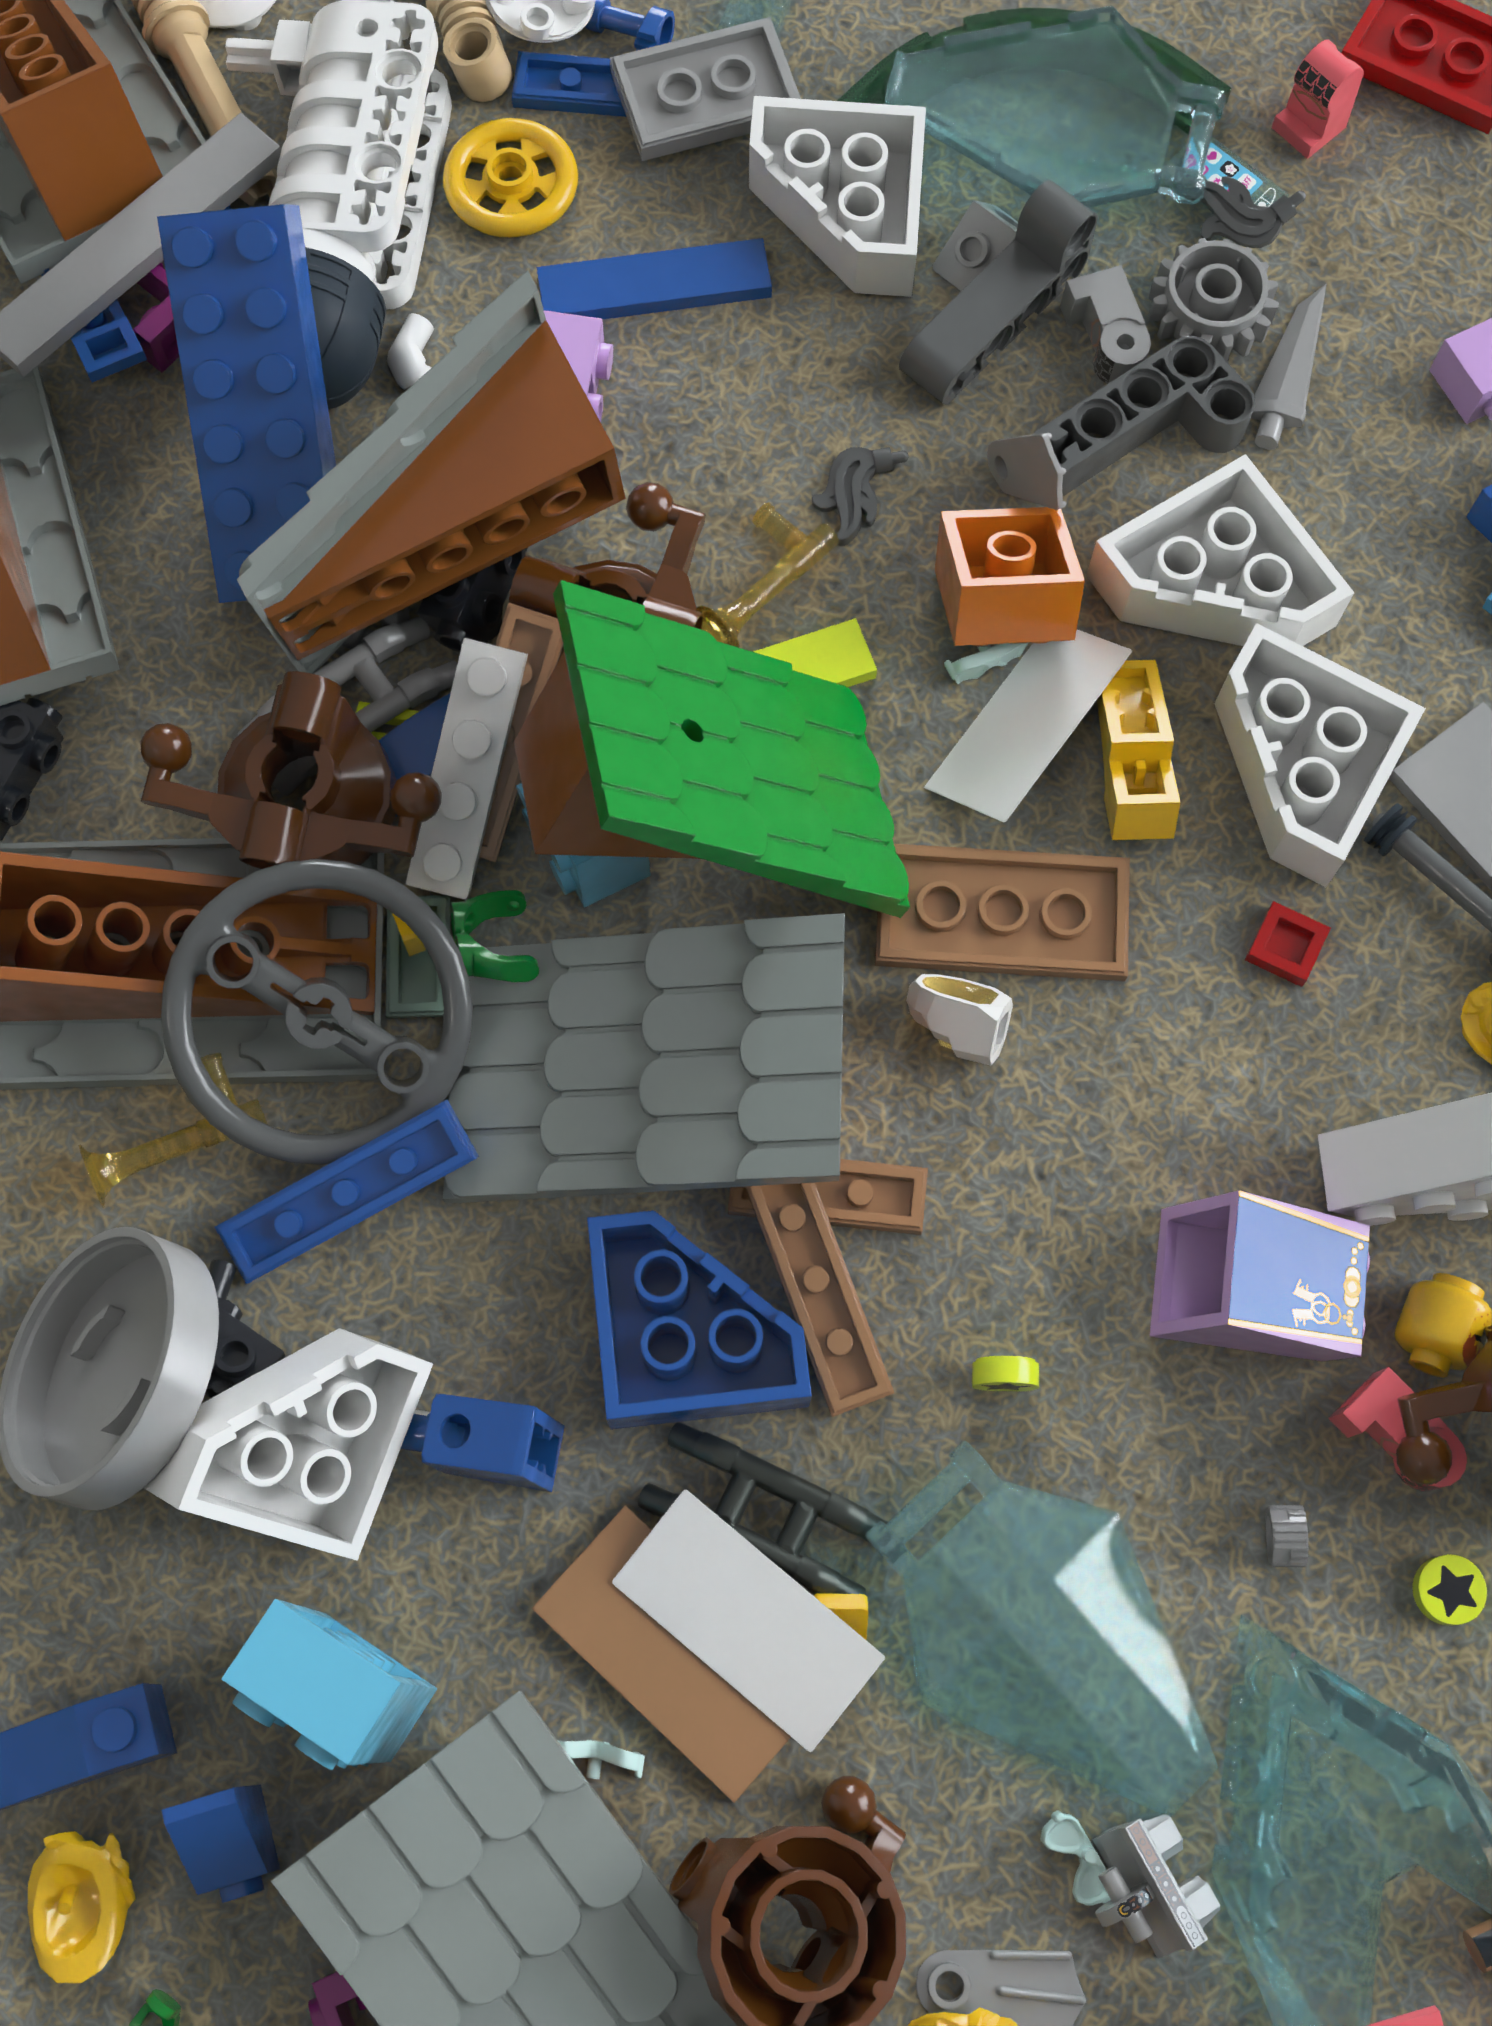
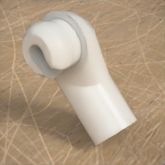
M414 313L408 315L388 351L387 357L388 367L396 383L403 390L410 388L432 368L425 364L426 359L422 351L434 328L426 318Z

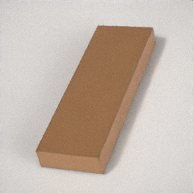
M840 1159L839 1181L815 1182L831 1226L915 1235L922 1234L928 1168ZM730 1187L729 1215L756 1217L746 1187Z

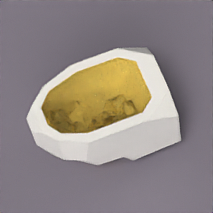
M921 974L910 984L906 999L910 1014L917 1023L931 1031L941 1046L952 1049L958 1058L990 1066L1000 1055L1007 1035L1013 1008L1012 998L991 986L963 978L938 974Z

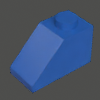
M261 1784L233 1787L161 1810L165 1827L197 1895L219 1889L222 1903L264 1890L261 1875L280 1870Z

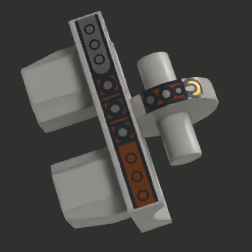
M1165 1814L1146 1821H1142L1139 1818L1109 1828L1092 1839L1108 1868L1098 1876L1111 1899L1095 1911L1102 1927L1113 1925L1122 1920L1133 1941L1138 1943L1147 1939L1157 1958L1164 1957L1181 1949H1185L1186 1952L1192 1951L1208 1940L1202 1928L1220 1910V1904L1209 1884L1199 1876L1185 1879L1177 1884L1165 1861L1183 1850V1838L1169 1815Z

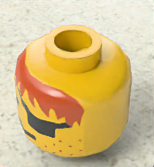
M1444 1273L1434 1274L1432 1280L1414 1283L1410 1288L1394 1333L1398 1344L1405 1351L1411 1353L1408 1363L1419 1371L1441 1378L1447 1377L1450 1369L1466 1370L1486 1342L1485 1328L1492 1325V1308L1483 1300L1485 1292L1468 1280Z

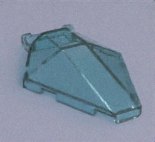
M1112 5L1068 13L1067 23L1032 30L1031 22L1025 21L944 37L943 47L906 54L897 50L885 95V105L926 107L924 132L1029 195H1032L1043 182L1051 179L1088 208L1154 193L1170 195L1178 203L1190 205L1199 203L1203 199L1207 183L1203 171L1215 121L1222 117L1226 102V95L1222 90L1213 86L1183 82L1156 59V52L1143 42V38ZM1177 111L1190 112L1193 117L1181 167L1166 165Z
M962 1441L949 1454L951 1462L887 1524L879 1521L865 1534L871 1545L902 1578L921 1705L971 1728L973 1727L1014 1746L1016 1749L1161 1815L1167 1814L1172 1817L1219 1767L1118 1512L1002 1481L993 1472L986 1460L969 1443ZM970 1482L984 1498L918 1561L905 1544Z

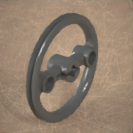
M322 859L284 862L255 871L229 885L207 903L187 927L171 957L163 985L161 1007L164 1045L174 1075L190 1102L205 1119L235 1143L258 1154L290 1163L316 1165L330 1164L443 1102L463 1067L471 1039L473 1015L470 980L461 953L444 923L426 902L403 884L376 870L345 861ZM314 888L345 891L365 897L387 908L410 927L422 941L434 962L441 984L444 1006L442 1035L438 1047L430 1050L408 1036H393L353 1011L346 991L337 982L325 977H311L303 980L263 955L257 943L249 935L236 930L233 926L234 919L245 910L267 898L289 891ZM230 942L242 944L250 951L253 957L252 968L241 976L231 977L223 974L215 963L216 950L221 945ZM201 974L208 975L218 985L226 988H242L286 1016V1025L289 1032L300 1044L312 1049L336 1046L376 1071L381 1083L388 1090L401 1095V1104L387 1115L368 1125L347 1132L325 1135L294 1133L274 1128L251 1117L226 1097L214 1083L202 1063L194 1040L191 1018L192 995L196 978ZM271 983H275L293 994V997L273 987ZM323 997L330 999V1014L337 1019V1024L334 1022L330 1024L327 1021L320 1020L315 1027L307 1025V1010L300 1005V1001L303 1003L308 1001L311 1004L317 1005ZM344 1028L348 1031H353L357 1035L364 1038L365 1041H360L356 1037L344 1031ZM398 1049L412 1050L420 1057L418 1071L406 1080L394 1079L384 1070L386 1058L391 1052Z

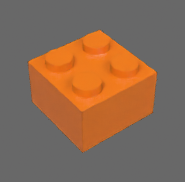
M1032 507L941 511L935 574L954 646H987L989 644L1028 642L1041 644L1050 641L1075 640L1085 580L1061 509Z

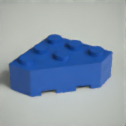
M656 1211L587 1218L606 1420L610 1430L806 1408L810 1406L812 1394L804 1328L783 1311L779 1312L751 1290L749 1285L708 1252L704 1253L680 1234L675 1226Z

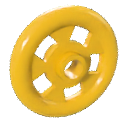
M521 118L496 119L471 129L453 146L448 154L443 171L444 193L455 214L475 230L497 237L513 238L527 236L551 226L568 210L573 202L578 186L577 163L564 139L552 129L540 123ZM521 142V150L512 147L496 150V144ZM549 157L555 167V172L539 176L534 161ZM471 162L485 164L482 180L465 178ZM509 177L518 178L514 181H504ZM536 192H539L545 200L537 207L527 210L521 203L529 200ZM488 195L492 200L504 205L496 213L485 209L479 203Z

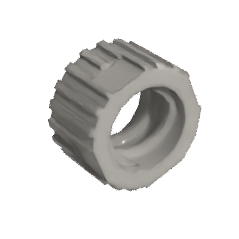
M1269 1505L1266 1508L1265 1516L1269 1564L1272 1567H1306L1308 1563L1309 1538L1306 1512L1303 1505Z

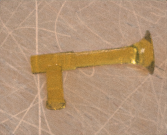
M771 503L763 504L755 513L752 520L753 524L765 530L787 548L789 552L779 560V563L726 607L718 610H712L702 605L696 607V611L703 613L702 630L710 633L718 642L740 648L738 635L750 618L792 581L798 580L838 545V536L830 526L822 523L810 534L806 535L778 513Z
M213 1053L201 1057L202 1063L212 1080L226 1097L251 1117L267 1124L258 1098L238 1105L222 1064L223 1057L221 1053ZM203 1118L196 1121L194 1125L119 1152L98 1154L87 1151L81 1144H79V1149L100 1204L104 1208L106 1196L124 1178L204 1146L208 1148L230 1138Z

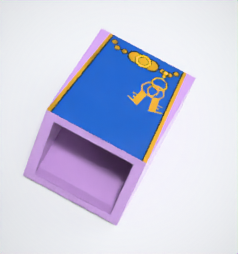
M1243 1191L1230 1192L1161 1209L1150 1337L1317 1361L1361 1357L1362 1339L1366 1327L1364 1308L1366 1278L1370 1265L1368 1252L1370 1225Z

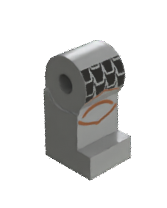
M1122 265L1067 280L1060 308L1068 326L1083 322L1096 352L1093 366L1100 380L1108 384L1147 359L1151 346L1150 335Z

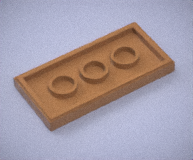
M894 844L896 854L902 861L908 875L909 893L907 896L910 908L901 918L877 911L875 966L1126 981L1128 977L1130 858Z
M625 1505L532 1609L735 1803L788 1742L791 1736L613 1585V1579L652 1531Z

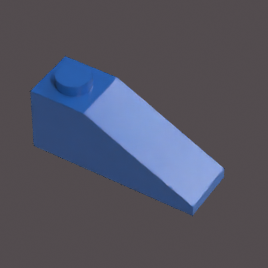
M141 1683L72 1705L1 1732L0 1810L177 1754L162 1685Z

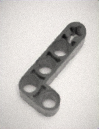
M1051 179L1043 182L1032 193L1021 211L1015 240L912 339L900 359L899 370L942 404H949L989 364L986 359L996 349L1002 352L1027 327L1023 322L1033 312L1039 315L1063 291L1060 286L1070 276L1074 278L1079 276L1090 254L1098 215Z
M1184 336L1160 349L1036 430L1033 434H1052L1050 442L1060 466L1066 469L1062 483V495L1065 496L1177 421L1200 446L1208 451L1226 453L1235 449L1242 442L1256 405L1255 395L1245 381L1210 343L1196 336ZM1180 373H1185L1192 377H1186L1181 375ZM1133 403H1141L1149 408H1142ZM1216 414L1227 416L1231 420L1219 418ZM1086 433H1096L1103 438H1094Z

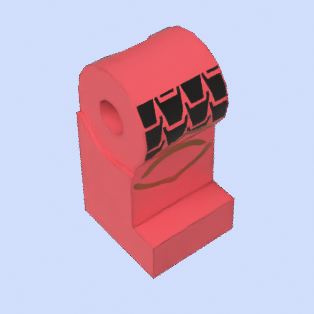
M1329 39L1320 42L1309 52L1298 67L1294 76L1295 84L1287 106L1275 116L1272 129L1306 159L1310 158L1346 128L1364 70L1356 62L1347 59L1337 50L1336 45Z
M1390 1367L1373 1373L1328 1418L1347 1438L1366 1431L1393 1458L1396 1473L1412 1489L1428 1491L1451 1486L1460 1480L1466 1470L1467 1456L1465 1447L1459 1438L1438 1417L1428 1420L1430 1431L1446 1440L1452 1451V1466L1447 1476L1436 1484L1419 1485L1410 1481L1401 1473L1397 1465L1396 1450L1401 1440L1406 1437L1397 1399L1414 1392Z

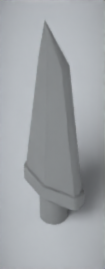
M1327 283L1297 305L1255 393L1256 405L1251 418L1261 421L1255 437V444L1258 447L1267 450L1276 449L1283 428L1302 427L1304 423Z

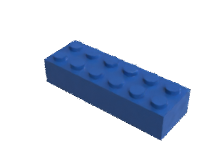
M280 204L157 216L219 603L247 601L237 581L242 563L310 501L306 492L336 466L299 205Z

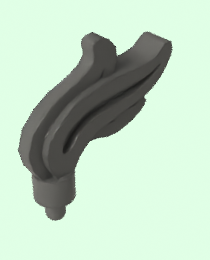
M1228 176L1222 177L1221 182L1223 186L1216 182L1199 180L1191 182L1186 188L1190 198L1200 200L1213 214L1202 223V238L1210 241L1213 236L1220 235L1238 245L1249 248H1262L1271 244L1279 235L1282 226L1297 214L1296 207L1306 198L1305 192L1300 190L1290 198L1283 195L1269 207L1257 206L1252 201L1246 186Z
M850 447L840 452L833 461L826 490L822 494L812 495V504L822 512L838 510L841 528L837 533V543L839 546L848 545L857 536L861 529L862 512L866 515L867 526L871 527L874 524L877 516V497L869 482L877 473L893 471V464L906 462L909 458L906 451L891 453L890 447L875 450Z

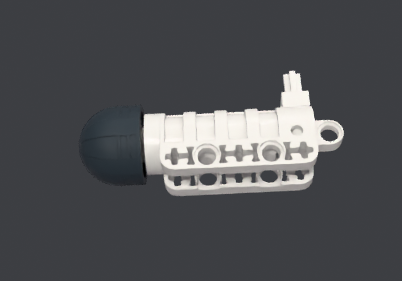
M394 0L336 1L320 9L313 18L312 23L310 21L279 20L274 40L227 38L225 45L228 54L226 60L228 71L274 74L280 95L295 96L288 120L286 140L283 143L277 166L276 183L271 192L268 206L289 204L299 205L328 410L339 407L351 400L365 385L377 359L386 310L398 308L411 299L418 276L449 126L452 101L447 79L444 74L434 69L438 51V36L434 18L427 8L414 3L394 2ZM410 32H412L409 43L411 50L404 49L402 40L408 39ZM420 134L430 138L427 144L417 148ZM412 171L414 182L409 183L407 186L409 173ZM400 225L411 228L410 233L406 237L396 240ZM386 261L392 262L395 275L389 276L387 283L379 284L386 279L388 269Z

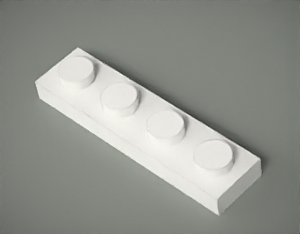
M469 638L463 639L431 777L438 783L442 792L441 806L435 816L421 824L415 854L411 858L405 885L464 900L470 898L528 654Z

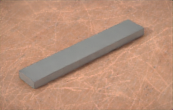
M240 112L0 311V357L22 377L26 376L164 260L157 216L224 210L278 165L281 147Z

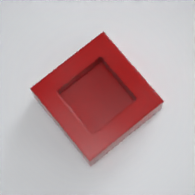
M1273 901L1246 955L1245 961L1302 987L1312 971L1331 927Z

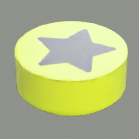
M1021 1356L977 1358L972 1363V1387L984 1391L1021 1392L1039 1389V1363L1033 1358Z
M1447 1554L1431 1558L1419 1567L1413 1579L1414 1600L1420 1611L1435 1623L1452 1626L1470 1622L1481 1613L1487 1599L1485 1579L1477 1566L1464 1557Z

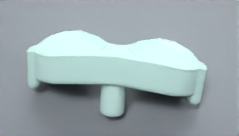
M1028 643L996 644L992 647L990 644L987 646H977L980 652L963 657L953 663L950 660H946L944 666L952 680H955L957 684L968 679H978L988 669L994 666H1006L1013 658L1020 657Z
M558 1740L570 1758H588L587 1778H600L602 1760L634 1770V1775L638 1779L642 1777L645 1755L639 1752H629L612 1746L608 1742L596 1740Z
M1056 1810L1042 1829L1041 1842L1048 1850L1063 1854H1075L1079 1857L1080 1864L1075 1874L1072 1889L1077 1902L1086 1906L1107 1903L1111 1899L1098 1877L1107 1870L1078 1819L1070 1814Z

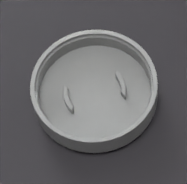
M119 1227L104 1231L81 1244L48 1278L32 1302L17 1332L8 1356L0 1387V1453L8 1474L22 1490L32 1495L83 1510L107 1509L124 1502L143 1489L173 1456L186 1436L204 1398L212 1373L218 1343L219 1308L216 1289L208 1268L197 1254L183 1246L133 1227Z

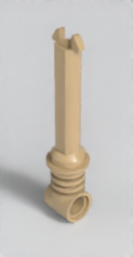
M131 0L141 22L144 24L142 29L144 41L151 52L172 61L210 136H213L236 117L241 110L205 43L210 26L209 15L206 9L199 2L193 0ZM269 171L239 198L249 206H253L259 197L266 194L270 197L276 183L273 171Z
M425 0L426 8L431 12L434 21L439 23L443 38V53L464 95L477 102L492 101L503 95L510 87L513 71L504 51L496 22L487 9L486 0Z

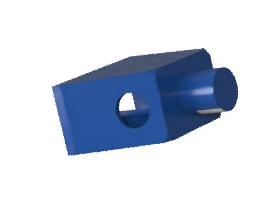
M436 1394L430 1412L415 1410L401 1449L422 1452V1463L445 1474L552 1492L565 1426L535 1406Z

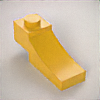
M1126 660L1096 700L1103 751L1104 802L1112 840L1174 839L1180 808V797L1171 762L1174 738L1156 660Z

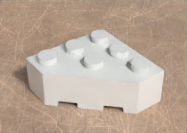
M754 96L749 143V189L854 293L912 297L917 257L926 107Z
M1246 454L1098 539L1086 574L1087 578L1122 622L1239 646L1245 645L1256 623L1304 646L1337 626L1354 594V591Z
M1256 623L1230 669L1214 704L1270 859L1327 887L1350 852L1426 708Z
M1492 1092L1318 1135L1327 1209L1329 1212L1355 1217V1222L1373 1226L1391 1223L1396 1220L1397 1215L1447 1213L1449 1220L1462 1221L1485 1217L1489 1214L1488 1210H1492Z
M339 1328L201 1403L196 1417L178 1449L144 1489L178 1510L357 1561L433 1363Z

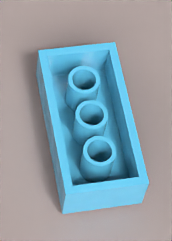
M274 1599L221 1679L239 1691L232 1701L238 1709L267 1727H271L273 1723L281 1727H285L288 1724L301 1733L294 1745L305 1755L330 1770H333L336 1765L345 1769L347 1765L357 1768L360 1764L368 1767L371 1763L391 1762L438 1689L326 1613Z

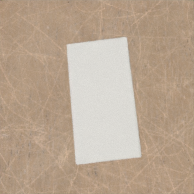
M1078 629L1075 640L1050 641L1041 644L1033 643L924 788L996 820L1006 822L1130 656L1132 650Z
M688 1490L682 1491L612 1581L613 1585L809 1752L815 1749L885 1660V1656Z

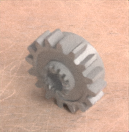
M1201 238L1198 244L1189 248L1184 245L1178 246L1173 260L1164 258L1161 261L1157 277L1153 278L1148 299L1152 301L1148 314L1149 320L1161 321L1157 334L1159 339H1166L1174 336L1176 339L1184 336H1196L1210 343L1226 361H1228L1233 348L1243 357L1249 355L1254 341L1262 343L1265 340L1279 302L1273 300L1278 283L1274 280H1268V263L1266 261L1260 262L1251 253V248H1243L1231 243L1228 239H1223V241H1207L1205 238Z

